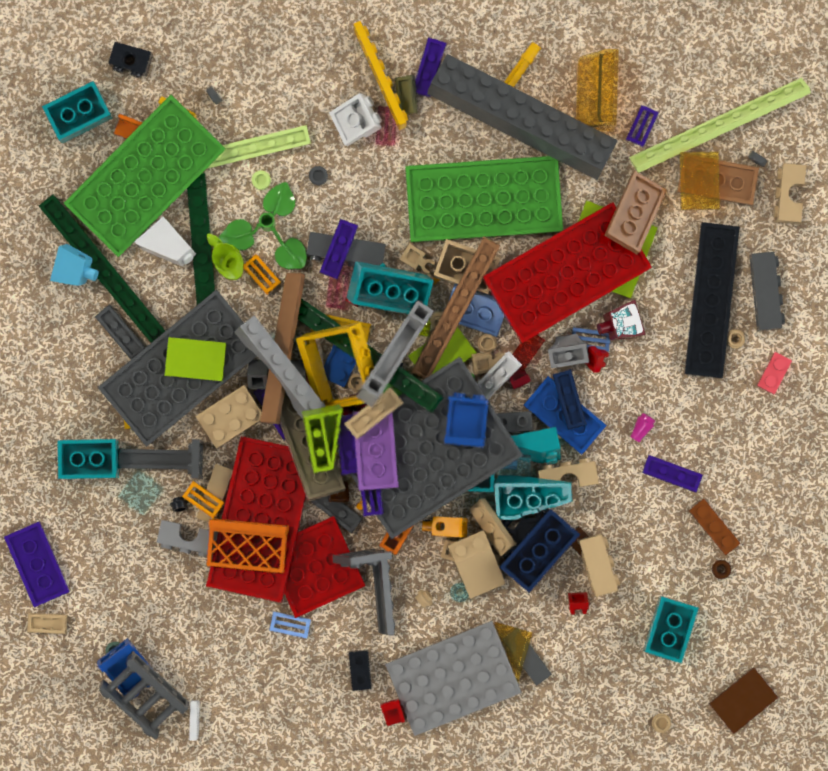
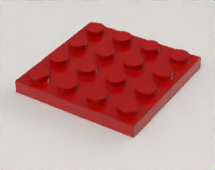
M334 516L299 531L297 534L284 591L295 618L366 586L358 568L341 567V564L333 563L332 555L350 552Z

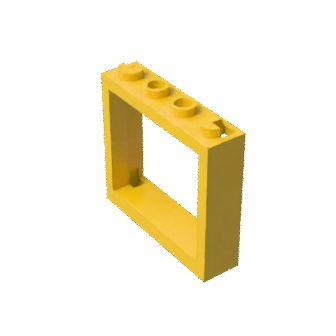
M361 322L306 333L296 338L310 387L322 402L323 400L325 401L324 405L326 407L338 404L341 407L365 402L358 399L357 395L333 399L315 339L348 332L364 385L374 369V365Z

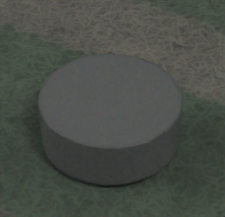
M212 85L206 89L207 94L215 104L218 105L223 101Z
M751 151L748 156L751 161L761 167H764L768 162L754 151Z
M315 166L309 172V179L312 184L321 186L326 183L328 173L325 168Z

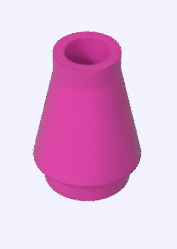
M642 413L641 416H638L630 437L641 442L645 435L655 426L656 420Z

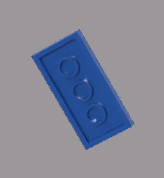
M549 376L523 405L549 428L556 427L558 436L581 455L607 426L581 404L587 425L568 430L554 380Z

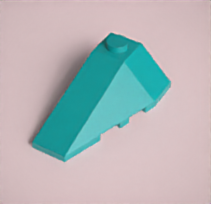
M498 475L494 483L496 515L500 520H516L528 514H535L547 508L551 509L572 502L571 482L525 476Z

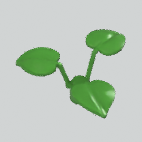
M287 182L278 184L266 194L263 200V207L269 213H263L260 216L259 223H257L253 231L249 222L238 219L231 222L219 235L223 243L231 244L239 251H244L253 246L254 238L252 235L256 234L259 228L266 232L272 231L282 245L275 252V259L278 265L285 269H303L306 265L307 255L304 245L295 238H290L284 243L275 229V215L287 216L295 208V198Z

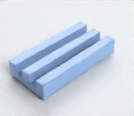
M273 611L269 630L307 638L311 619L295 618L293 615ZM276 616L306 622V626L276 620ZM279 624L302 629L305 631L303 634L299 632L274 627V625Z

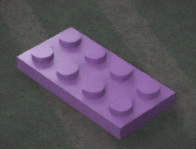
M353 412V417L359 412ZM391 412L359 439L355 438L359 491L398 487L393 412Z

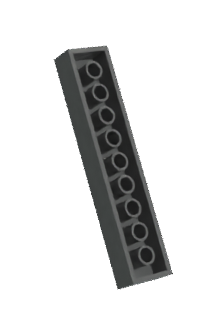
M449 54L446 55L427 93L598 180L618 141Z

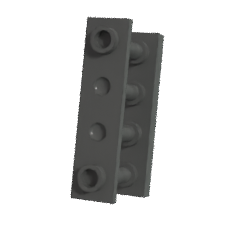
M133 651L127 657V668L110 684L103 679L99 690L106 699L113 701L142 727L143 732L147 736H152L156 740L160 731L157 727L174 711H179L183 715L188 710L189 701ZM132 673H137L142 680L124 697L115 690ZM146 686L153 687L156 693L137 710L130 701ZM165 698L170 705L152 722L148 720L144 714L157 701Z

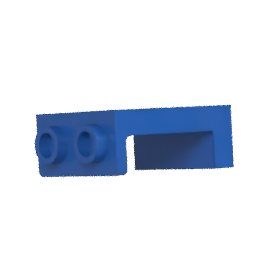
M453 393V397H448L449 406L444 443L477 447L485 446L489 400H484L485 396L473 395V398H465V394Z
M128 638L97 660L98 668L102 673L105 672L111 681L127 668V657L133 651L149 666L150 664ZM132 673L117 688L124 697L142 679L137 673Z

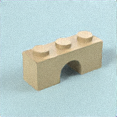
M783 163L781 168L777 169V179L780 182L779 187H776L775 198H778V204L774 206L773 217H776L777 223L798 225L801 223L803 203L793 202L789 197V189L793 186L802 187L805 185L806 165Z
M590 458L581 459L579 464L574 465L571 464V461L560 463V467L553 468L552 465L541 466V470L537 471L538 478L560 481L563 475L572 474L577 478L579 487L599 484L595 461H590Z

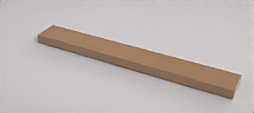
M483 237L411 373L423 379L432 375L501 245Z
M286 273L274 339L289 360H291L305 275L302 273ZM270 369L260 422L279 424L285 390Z

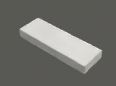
M508 351L477 382L486 398L489 399L522 364Z

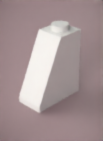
M164 217L135 241L141 250L179 266L190 263L193 260V256L196 255Z

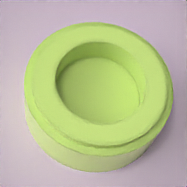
M259 170L253 174L252 184L256 189L265 190L270 186L271 178L266 171Z

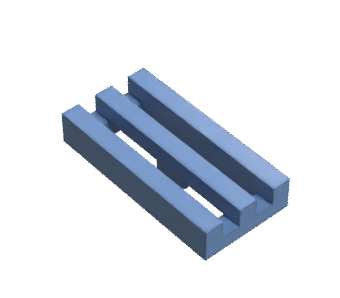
M574 327L572 330V334L578 332L600 335L597 330ZM608 333L601 335L606 336V339L579 336L583 341L605 343V347H596L597 349L609 352L610 338Z

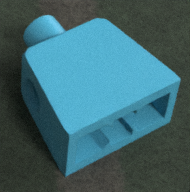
M65 244L58 248L50 281L80 286L86 284L87 279L96 281L99 271L90 268L92 263L90 256Z

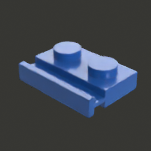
M333 345L323 367L328 381L345 388L356 360L335 345Z

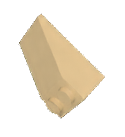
M484 530L448 545L470 599L506 584Z

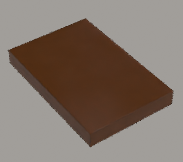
M753 667L713 699L709 705L730 731L735 734L778 699V696Z

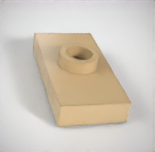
M28 613L27 632L67 634L68 615Z

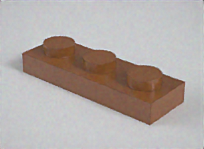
M702 499L689 510L691 515L725 556L741 544L705 499Z

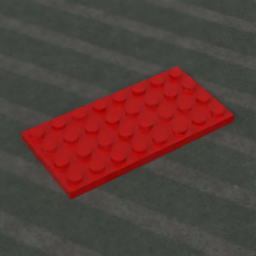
M614 202L483 276V281L521 344L652 268L642 249L638 254H635L604 236L617 208Z
M241 436L222 515L224 520L289 526L284 573L210 566L206 587L282 603L306 499L305 491L288 446ZM218 532L216 540L219 545L226 539L222 532ZM236 533L231 537L237 547L245 541L241 534ZM258 535L250 539L256 548L264 543V540ZM274 537L269 543L277 550L282 545V538ZM229 541L221 546L227 556L235 550ZM248 542L240 548L246 557L254 552ZM267 544L258 550L265 559L274 553ZM218 549L213 553L212 562H220L225 558ZM237 551L229 557L234 564H239L244 560ZM257 553L248 559L253 566H258L263 562ZM276 555L267 561L271 567L280 568V560Z

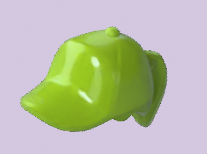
M208 233V243L214 247L212 261L217 271L226 279H239L242 276L244 260L239 250L231 244L222 243L219 237Z

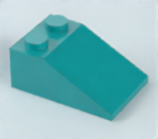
M556 427L511 436L523 454L520 459L541 464L546 463L547 465L555 464L558 460H561V448Z

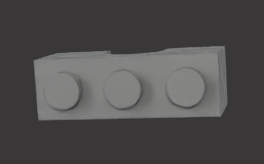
M161 520L156 542L161 544V548L172 550V546L180 548V552L190 554L191 550L199 552L198 556L207 558L210 530L199 528L197 537L193 541H186L181 536L182 524ZM214 531V540L216 541L218 532Z

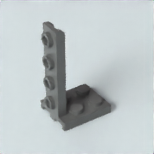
M192 439V443L188 444V450L119 449L118 468L188 469V474L191 475L192 479H203L204 441Z
M375 549L332 555L333 563L341 564V567L360 568L361 564L373 566L378 631L380 634L395 635V621L392 612L394 605L391 600L392 584L389 579L390 564L388 562L389 559H392V551L384 552V550L375 551Z

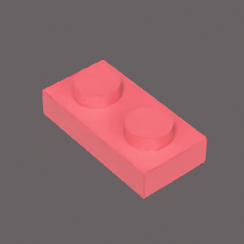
M774 352L757 386L774 395L792 360Z

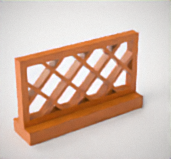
M214 518L209 520L207 566L284 573L289 526ZM214 531L222 532L226 537L219 545L214 540ZM236 533L241 534L245 539L238 547L231 539ZM255 535L260 536L264 540V543L258 548L250 541ZM274 537L282 538V545L277 550L269 543ZM227 541L235 548L228 556L221 548ZM247 542L254 550L248 557L240 550ZM266 544L274 552L267 559L258 551ZM218 549L225 558L220 562H212V553ZM236 551L244 559L239 564H234L229 558ZM255 553L263 560L258 566H253L248 560ZM276 555L280 560V568L271 567L267 561Z

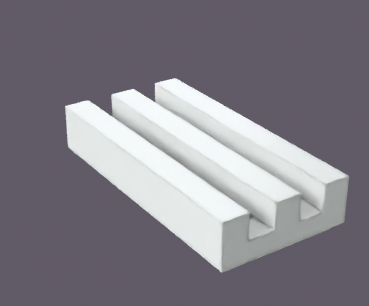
M199 700L190 701L189 741H196L199 738Z

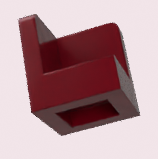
M523 365L508 379L513 390L531 382Z

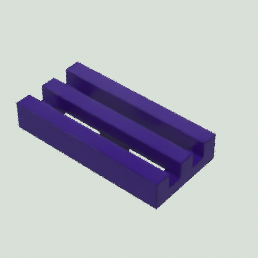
M641 105L626 140L644 147L659 112ZM643 110L647 111L635 138L631 137ZM651 113L653 114L652 120L641 142L638 139Z
M373 489L369 490L371 512H368L365 490H361L364 516L384 514L381 489H376L379 511H375Z

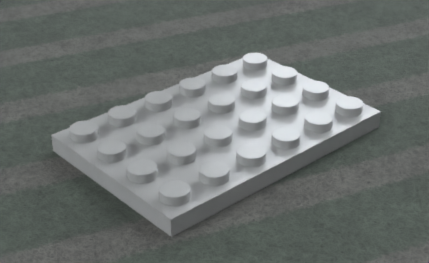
M493 621L385 664L414 736L522 693Z

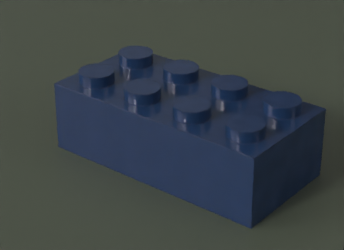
M549 509L499 568L530 593L580 534L552 509Z

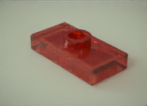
M536 335L518 345L512 355L522 364L519 370L523 372L545 342L543 338Z

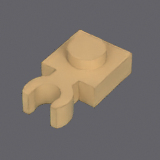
M410 243L399 259L414 270L420 266L425 274H430V271L425 268L426 264L435 265L433 260L423 259L426 253Z
M491 352L471 354L474 375L487 373L504 356V353L498 352L494 356H492Z

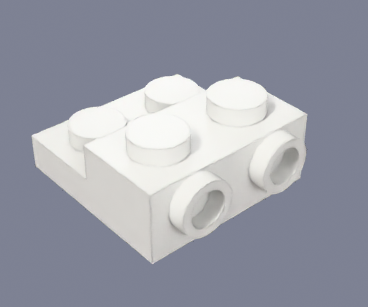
M359 93L329 112L345 146L351 145L362 137L367 138L382 128L380 125L382 119L377 112L374 113L372 108L374 102L370 96Z

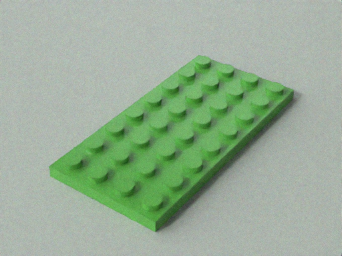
M171 94L64 204L117 257H120L226 148Z
M550 156L405 166L411 243L443 241L446 239L457 240L558 233L563 231L558 160Z

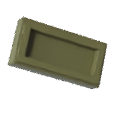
M408 75L395 78L396 93L401 102L399 104L401 111L405 110L407 115L417 114L415 76Z

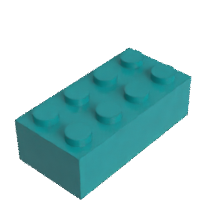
M356 261L346 298L352 304L409 314L417 300L426 306L428 305L434 280L426 274Z

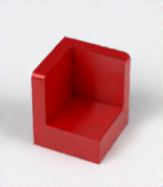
M399 698L380 704L387 726L406 721Z

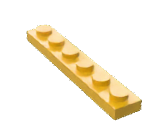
M361 21L353 23L355 35L399 130L406 128V121H408L405 110L401 111L399 107L400 99L397 93H393L391 89L393 84L390 77H386L384 74L385 66L381 59L378 60L375 54L377 49L374 42L370 43L368 36L370 34L366 25L363 26Z

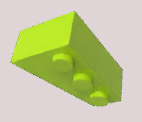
M340 404L302 411L311 467L314 473L334 468L337 438L343 411Z

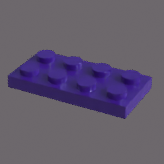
M40 521L4 536L33 607L42 605L70 592Z

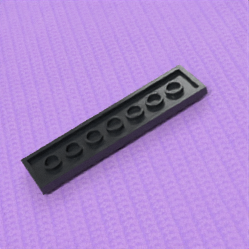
M701 222L684 374L723 378L740 226Z

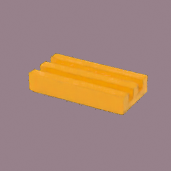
M257 254L243 265L245 271L267 295L281 284V281ZM254 260H257L275 280L274 284L255 265ZM249 265H251L256 270V272L264 279V281L270 286L268 289L248 268Z
M192 481L182 496L212 518L216 517L221 507L225 504L194 481ZM193 487H196L201 492L209 496L211 499L219 503L218 506H215L210 501L202 497L200 494L192 490ZM188 494H193L195 497H197L205 504L213 508L214 512H210L208 509H206L198 502L190 498Z

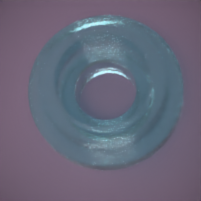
M456 583L451 587L450 595L453 600L463 602L469 597L464 583ZM457 589L464 591L462 596L456 594Z

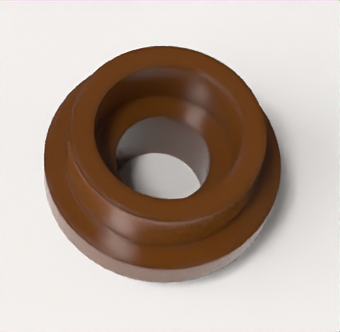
M718 560L712 565V573L718 579H725L731 573V566L725 560ZM719 566H724L725 571L723 573L718 572Z

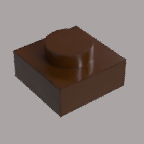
M343 481L345 491L328 496L329 502L349 501L348 481Z

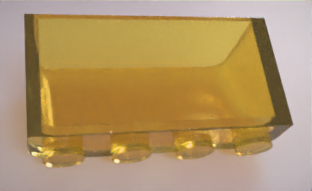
M604 49L582 55L578 60L576 119L598 131L614 132L616 127L619 49Z

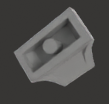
M577 334L556 337L555 343L548 349L551 368L590 362L587 344Z

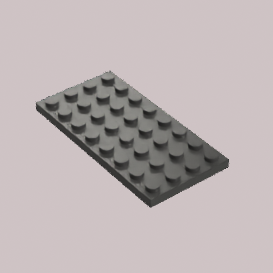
M216 289L98 386V389L147 447L256 358L257 355L249 350L235 334V331L244 322ZM168 337L227 343L223 381L165 376Z

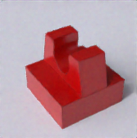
M589 346L588 355L590 362L585 364L593 373L600 372L601 368L606 366L604 358H607L609 353L606 350L597 349L596 346Z
M587 592L568 593L571 615H575V610L582 609V614H587V609H589Z

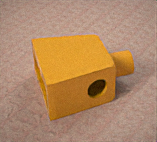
M433 516L432 520L422 521V531L432 532V536L467 537L468 518ZM442 523L445 524L444 530H441L440 527Z

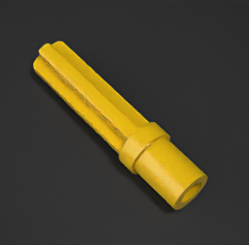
M532 42L520 56V60L504 83L514 87L528 66L533 63L541 47Z

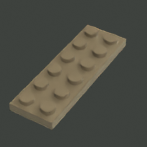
M285 391L280 425L308 502L345 491V485L336 461H334V468L332 470L313 472L303 419L294 409Z

